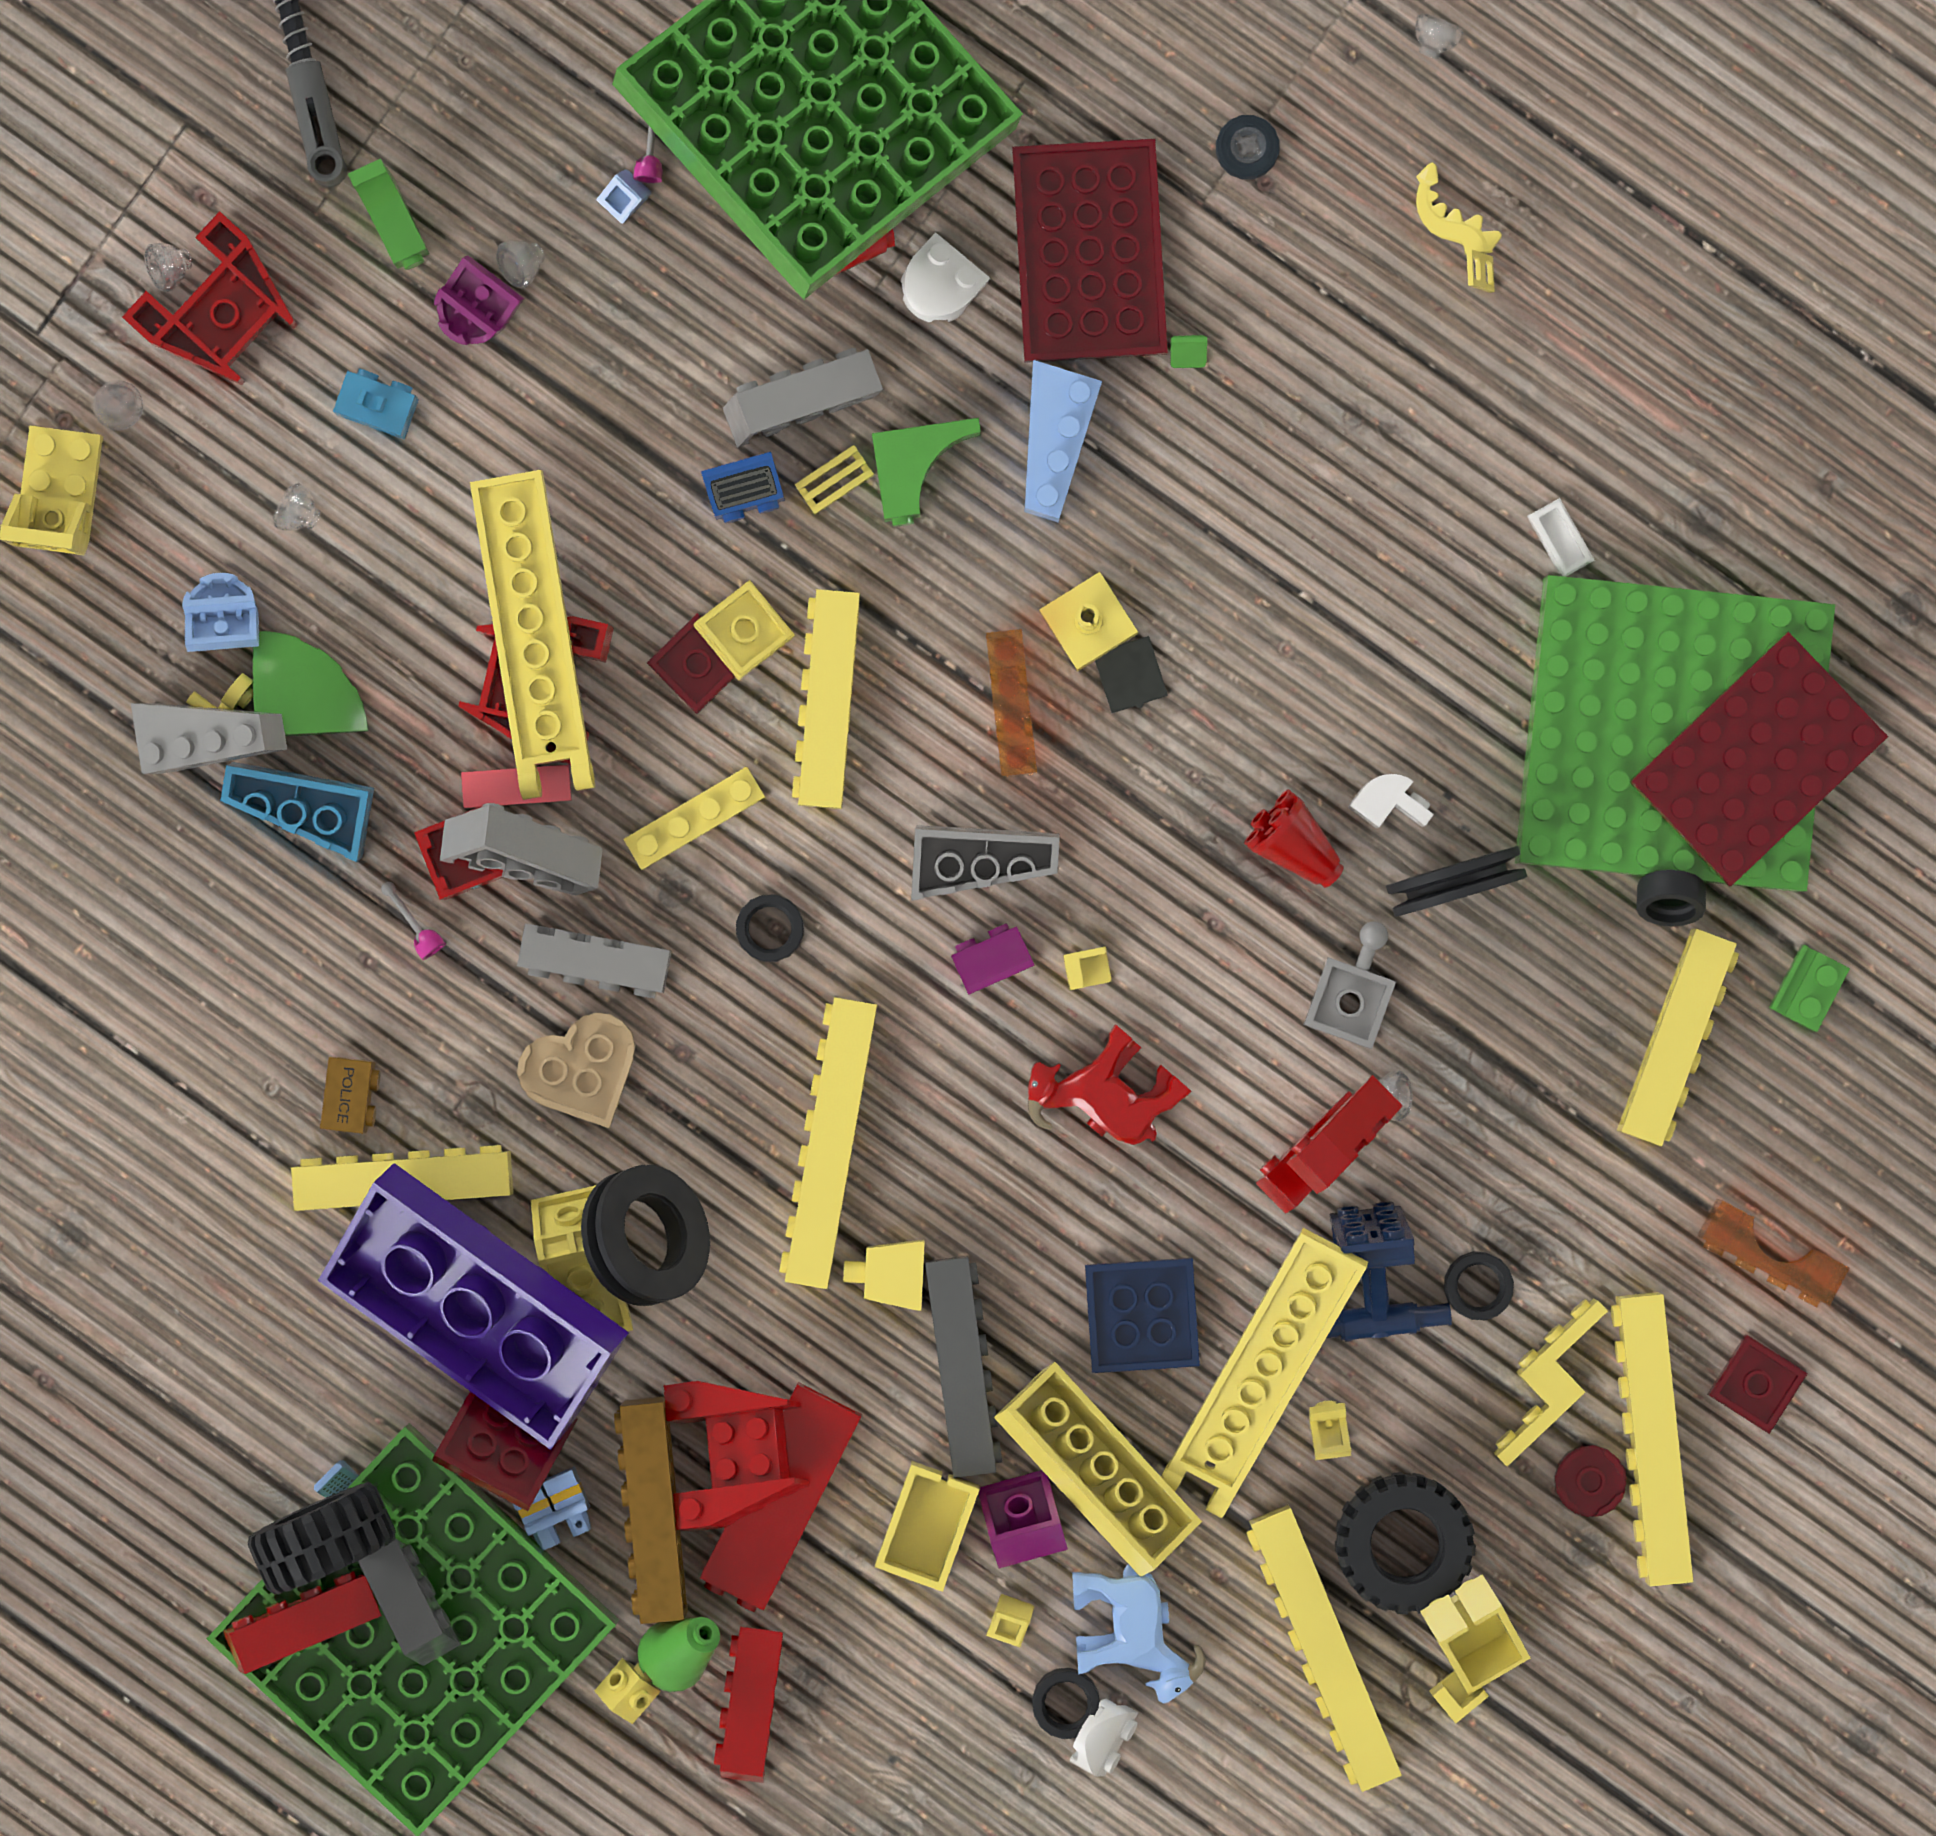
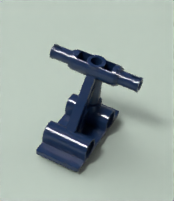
M1379 1202L1373 1204L1371 1209L1359 1210L1358 1206H1343L1338 1208L1336 1213L1329 1214L1333 1243L1338 1245L1344 1254L1353 1253L1368 1261V1265L1361 1277L1365 1307L1342 1310L1326 1339L1340 1337L1341 1341L1349 1342L1355 1339L1383 1338L1409 1333L1411 1335L1420 1332V1328L1452 1325L1449 1302L1417 1307V1303L1413 1304V1302L1389 1303L1386 1267L1415 1264L1414 1237L1401 1206H1394V1202Z

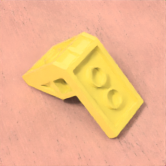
M29 426L21 493L14 494L1 524V541L16 547L85 555L90 539L103 441L102 435Z
M595 1186L531 1200L534 1243L539 1266L626 1331H632L633 1325L627 1303L612 1295L599 1282L591 1270L584 1252L581 1236L582 1214L588 1196Z

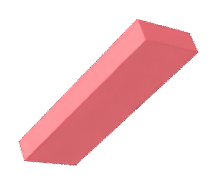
M570 765L537 767L541 780L542 797L526 800L522 799L517 768L461 772L463 806L466 809L478 808L486 803L508 806L572 801Z

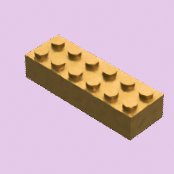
M654 1397L625 1400L620 1405L617 1413H614L616 1435L622 1434L623 1445L620 1446L617 1453L619 1470H626L627 1479L621 1485V1497L623 1507L629 1506L630 1517H627L624 1527L626 1543L633 1542L634 1553H631L630 1557H628L629 1578L636 1579L637 1589H634V1593L631 1594L633 1615H640V1624L684 1620L688 1612L681 1532L676 1529L673 1494L677 1493L671 1428L670 1422L666 1420L665 1398Z

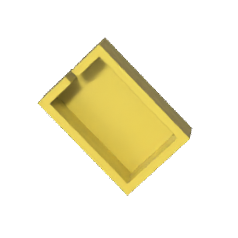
M912 1461L879 1550L875 1568L943 1592L980 1486L959 1477L953 1478V1475L950 1474L947 1481L941 1479L942 1471Z
M1483 1574L1475 1579L1464 1582L1460 1588L1455 1590L1456 1595L1450 1598L1449 1595H1446L1443 1598L1435 1599L1428 1607L1420 1611L1468 1695L1530 1659L1503 1606Z

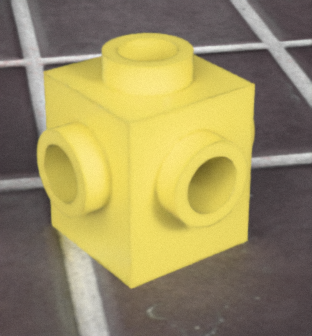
M623 1658L594 1690L613 1713L631 1724L637 1720L661 1692L651 1683L652 1681L646 1672H642L639 1662L634 1666Z

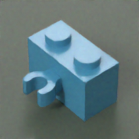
M358 369L357 374L347 371L333 412L342 418L405 440L419 401L416 395L411 394L413 388L397 381H392L391 386L377 382L378 375L363 369Z

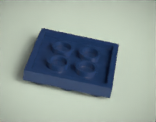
M1193 1258L1085 1265L1092 1373L1200 1366Z

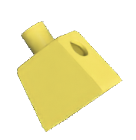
M925 1240L868 1246L866 1249V1262L844 1261L843 1282L865 1283L864 1299L921 1311Z

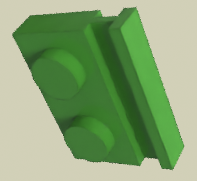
M1801 944L1769 1008L1817 1032L1850 968Z

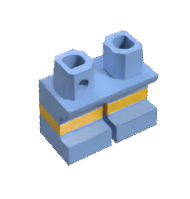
M575 1466L545 1479L529 1511L513 1504L522 1519L527 1535L533 1534L543 1551L561 1543L554 1526L559 1522L567 1521L573 1537L585 1533L592 1528L587 1512L590 1504Z

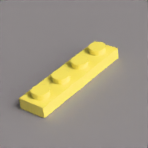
M745 767L623 840L641 870H644L766 797L749 768Z

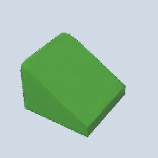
M1205 335L1171 337L1170 365L1172 368L1205 367L1207 360V337Z

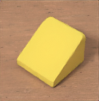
M1001 1594L986 1636L1020 1647L1031 1621L1034 1606Z

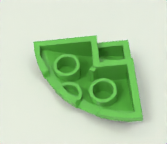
M259 631V646L253 647L254 712L282 714L285 736L369 731L366 712L358 690L351 684L342 671V667L320 648L317 649L295 636L270 631Z

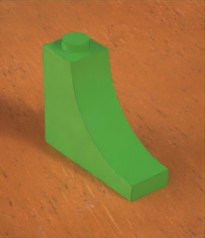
M380 158L348 173L396 268L404 267L405 270H409L424 262L423 257L430 253L393 175Z
M979 418L872 433L885 522L892 521L893 527L914 524L913 518L920 517L921 490L929 470L938 458L954 445L964 440L981 436Z

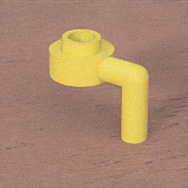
M242 673L227 690L218 708L234 710L239 705L244 709L253 698V680ZM195 691L186 701L187 704L193 707L217 708Z

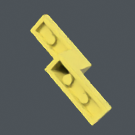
M1593 1298L1590 1302L1586 1299L1580 1302L1571 1311L1570 1314L1573 1318L1564 1327L1560 1324L1555 1326L1544 1337L1547 1343L1538 1352L1532 1349L1518 1362L1521 1368L1516 1373L1545 1404L1541 1408L1538 1405L1532 1407L1522 1417L1521 1420L1524 1424L1515 1433L1509 1430L1496 1442L1498 1449L1494 1454L1504 1465L1508 1466L1585 1393L1556 1360L1608 1312L1598 1300Z

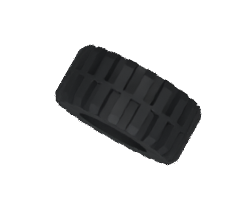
M1403 1472L1391 1473V1476L1376 1477L1372 1479V1483L1366 1487L1361 1486L1354 1492L1356 1495L1350 1502L1347 1501L1342 1509V1517L1337 1521L1335 1551L1338 1555V1563L1343 1574L1364 1600L1373 1603L1377 1608L1384 1611L1392 1610L1397 1614L1406 1615L1410 1611H1417L1419 1614L1421 1610L1428 1607L1435 1599L1450 1595L1460 1588L1464 1577L1469 1576L1472 1570L1471 1560L1472 1556H1475L1476 1544L1473 1540V1535L1475 1534L1473 1524L1468 1518V1513L1452 1492L1434 1479H1428L1421 1474L1412 1473L1410 1475L1403 1474ZM1401 1509L1415 1510L1428 1517L1434 1524L1439 1539L1438 1551L1433 1562L1424 1571L1407 1577L1396 1576L1382 1569L1376 1562L1371 1548L1372 1534L1378 1522L1387 1514Z
M366 1482L310 1504L261 1528L249 1536L248 1548L267 1590L273 1594H280L325 1577L377 1552L394 1541L396 1530L377 1487L370 1482Z

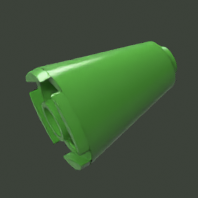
M706 1617L685 1618L684 1620L654 1624L640 1639L637 1652L639 1667L653 1681L651 1683L659 1689L677 1692L692 1687L703 1676L719 1644L720 1632L717 1625Z

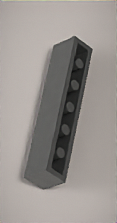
M968 1256L925 1261L953 1478L996 1473V1463L1003 1462L1000 1441L993 1442L991 1428L998 1427L997 1420L994 1418L996 1415L995 1405L988 1406L986 1392L993 1391L991 1371H983L981 1357L988 1356L986 1334L979 1335L977 1326L978 1320H984L981 1298L974 1299L972 1285L979 1284L977 1264L969 1263Z

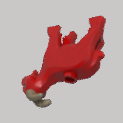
M1115 1024L1109 1033L1108 1044L1101 1054L1091 1064L1075 1071L1059 1083L1056 1081L1055 1075L1060 1070V1063L1052 1067L1040 1061L1034 1063L1031 1068L1028 1085V1110L1031 1119L1036 1125L1050 1130L1053 1125L1043 1118L1041 1110L1076 1106L1091 1117L1087 1124L1101 1137L1108 1132L1117 1141L1135 1145L1146 1139H1150L1152 1142L1155 1141L1157 1132L1152 1124L1154 1118L1162 1112L1171 1110L1179 1101L1188 1096L1191 1090L1160 1064L1156 1071V1083L1153 1088L1146 1093L1137 1095L1132 1088L1118 1077L1125 1065L1142 1047Z

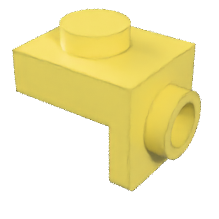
M1323 1401L1317 1403L1314 1407H1310L1309 1423L1315 1460L1351 1456L1345 1403Z

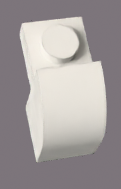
M1386 774L1369 781L1361 788L1348 806L1349 809L1375 828L1380 827L1394 807L1421 827L1425 826L1434 815L1427 810L1430 803L1415 792L1411 796L1405 793L1413 781L1397 774Z

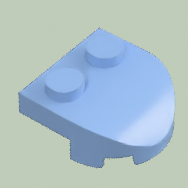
M229 573L209 574L200 578V584L191 592H186L182 607L185 613V647L187 652L259 646V613L251 588L239 581L237 576Z

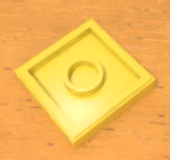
M750 580L693 625L738 680L746 676L795 636Z

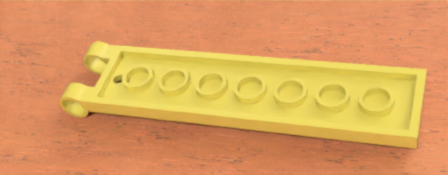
M536 470L470 482L522 799L542 797V786L537 765L570 759L572 778L576 791L595 788V777L589 755L543 471ZM550 742L556 745V750L552 753L546 749L547 744Z
M1302 1228L1183 1440L1161 1475L1174 1491L1177 1490L1186 1472L1216 1486L1205 1510L1223 1518L1366 1270L1368 1261L1353 1253L1344 1254L1338 1245ZM1206 1461L1214 1463L1215 1466L1209 1467L1206 1464Z

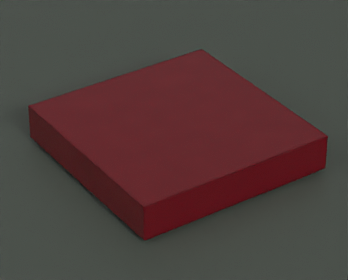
M698 613L647 662L696 714L702 711L735 678L734 674L693 626L701 618Z
M1745 1334L1707 1395L1770 1434L1808 1373Z

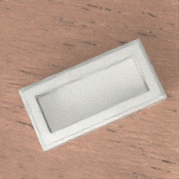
M1560 498L1527 516L1560 576L1566 577L1595 561Z

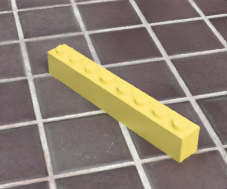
M834 997L833 1004L826 1003L823 1024L829 1025L827 1040L820 1039L816 1059L823 1061L821 1075L814 1074L810 1093L812 1096H817L815 1110H807L804 1131L811 1132L808 1146L801 1145L798 1166L804 1167L802 1181L795 1180L792 1202H798L796 1217L789 1216L785 1236L792 1238L790 1252L783 1251L779 1270L780 1273H786L785 1282L827 1289L829 1285L877 1004Z
M1655 1292L1616 1296V1305H1611V1318L1613 1327H1619L1620 1341H1615V1356L1617 1363L1622 1362L1624 1377L1618 1378V1386L1621 1399L1626 1398L1627 1413H1622L1624 1434H1630L1631 1448L1626 1449V1462L1628 1470H1634L1635 1484L1629 1486L1632 1506H1637L1639 1520L1633 1521L1635 1541L1641 1542L1642 1556H1637L1639 1578H1645V1582L1650 1587L1693 1582L1664 1295Z
M1289 1504L1249 1520L1252 1530L1247 1531L1246 1534L1253 1551L1261 1550L1266 1563L1260 1565L1267 1584L1275 1583L1280 1596L1274 1598L1281 1618L1289 1617L1293 1630L1289 1631L1288 1635L1295 1652L1303 1650L1308 1663L1301 1666L1309 1685L1316 1683L1321 1696L1315 1698L1323 1719L1330 1716L1335 1730L1330 1731L1329 1734L1337 1752L1345 1751L1349 1763L1343 1765L1350 1784L1358 1783L1361 1791L1364 1792L1402 1776Z

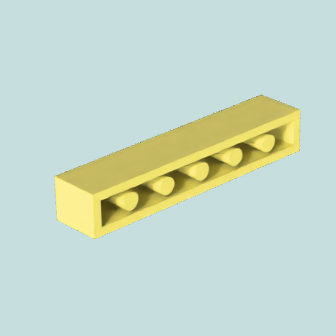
M816 589V598L809 597L807 619H814L813 634L806 633L804 654L811 655L810 669H803L801 690L808 691L807 705L800 704L798 726H805L804 741L797 740L795 762H802L801 776H794L792 797L799 798V806L842 809L860 593Z
M1699 929L1690 930L1617 1131L1657 1146H1662L1664 1140L1668 1142L1671 1140L1676 1127V1121L1672 1120L1676 1107L1682 1108L1688 1095L1689 1088L1685 1087L1689 1073L1695 1074L1701 1060V1054L1697 1053L1701 1040L1708 1039L1714 1024V1020L1709 1019L1714 1005L1720 1006L1726 992V987L1722 985L1726 972L1732 973L1737 963L1739 953L1734 952L1737 943Z
M501 1145L480 1146V1153L466 1154L465 1147L444 1149V1156L430 1157L429 1150L409 1151L407 1159H394V1153L372 1154V1161L358 1162V1155L336 1157V1164L323 1165L322 1158L300 1159L301 1166L291 1168L294 1211L360 1206L373 1182L393 1163L397 1164L445 1200L510 1196L513 1194L511 1152H502Z

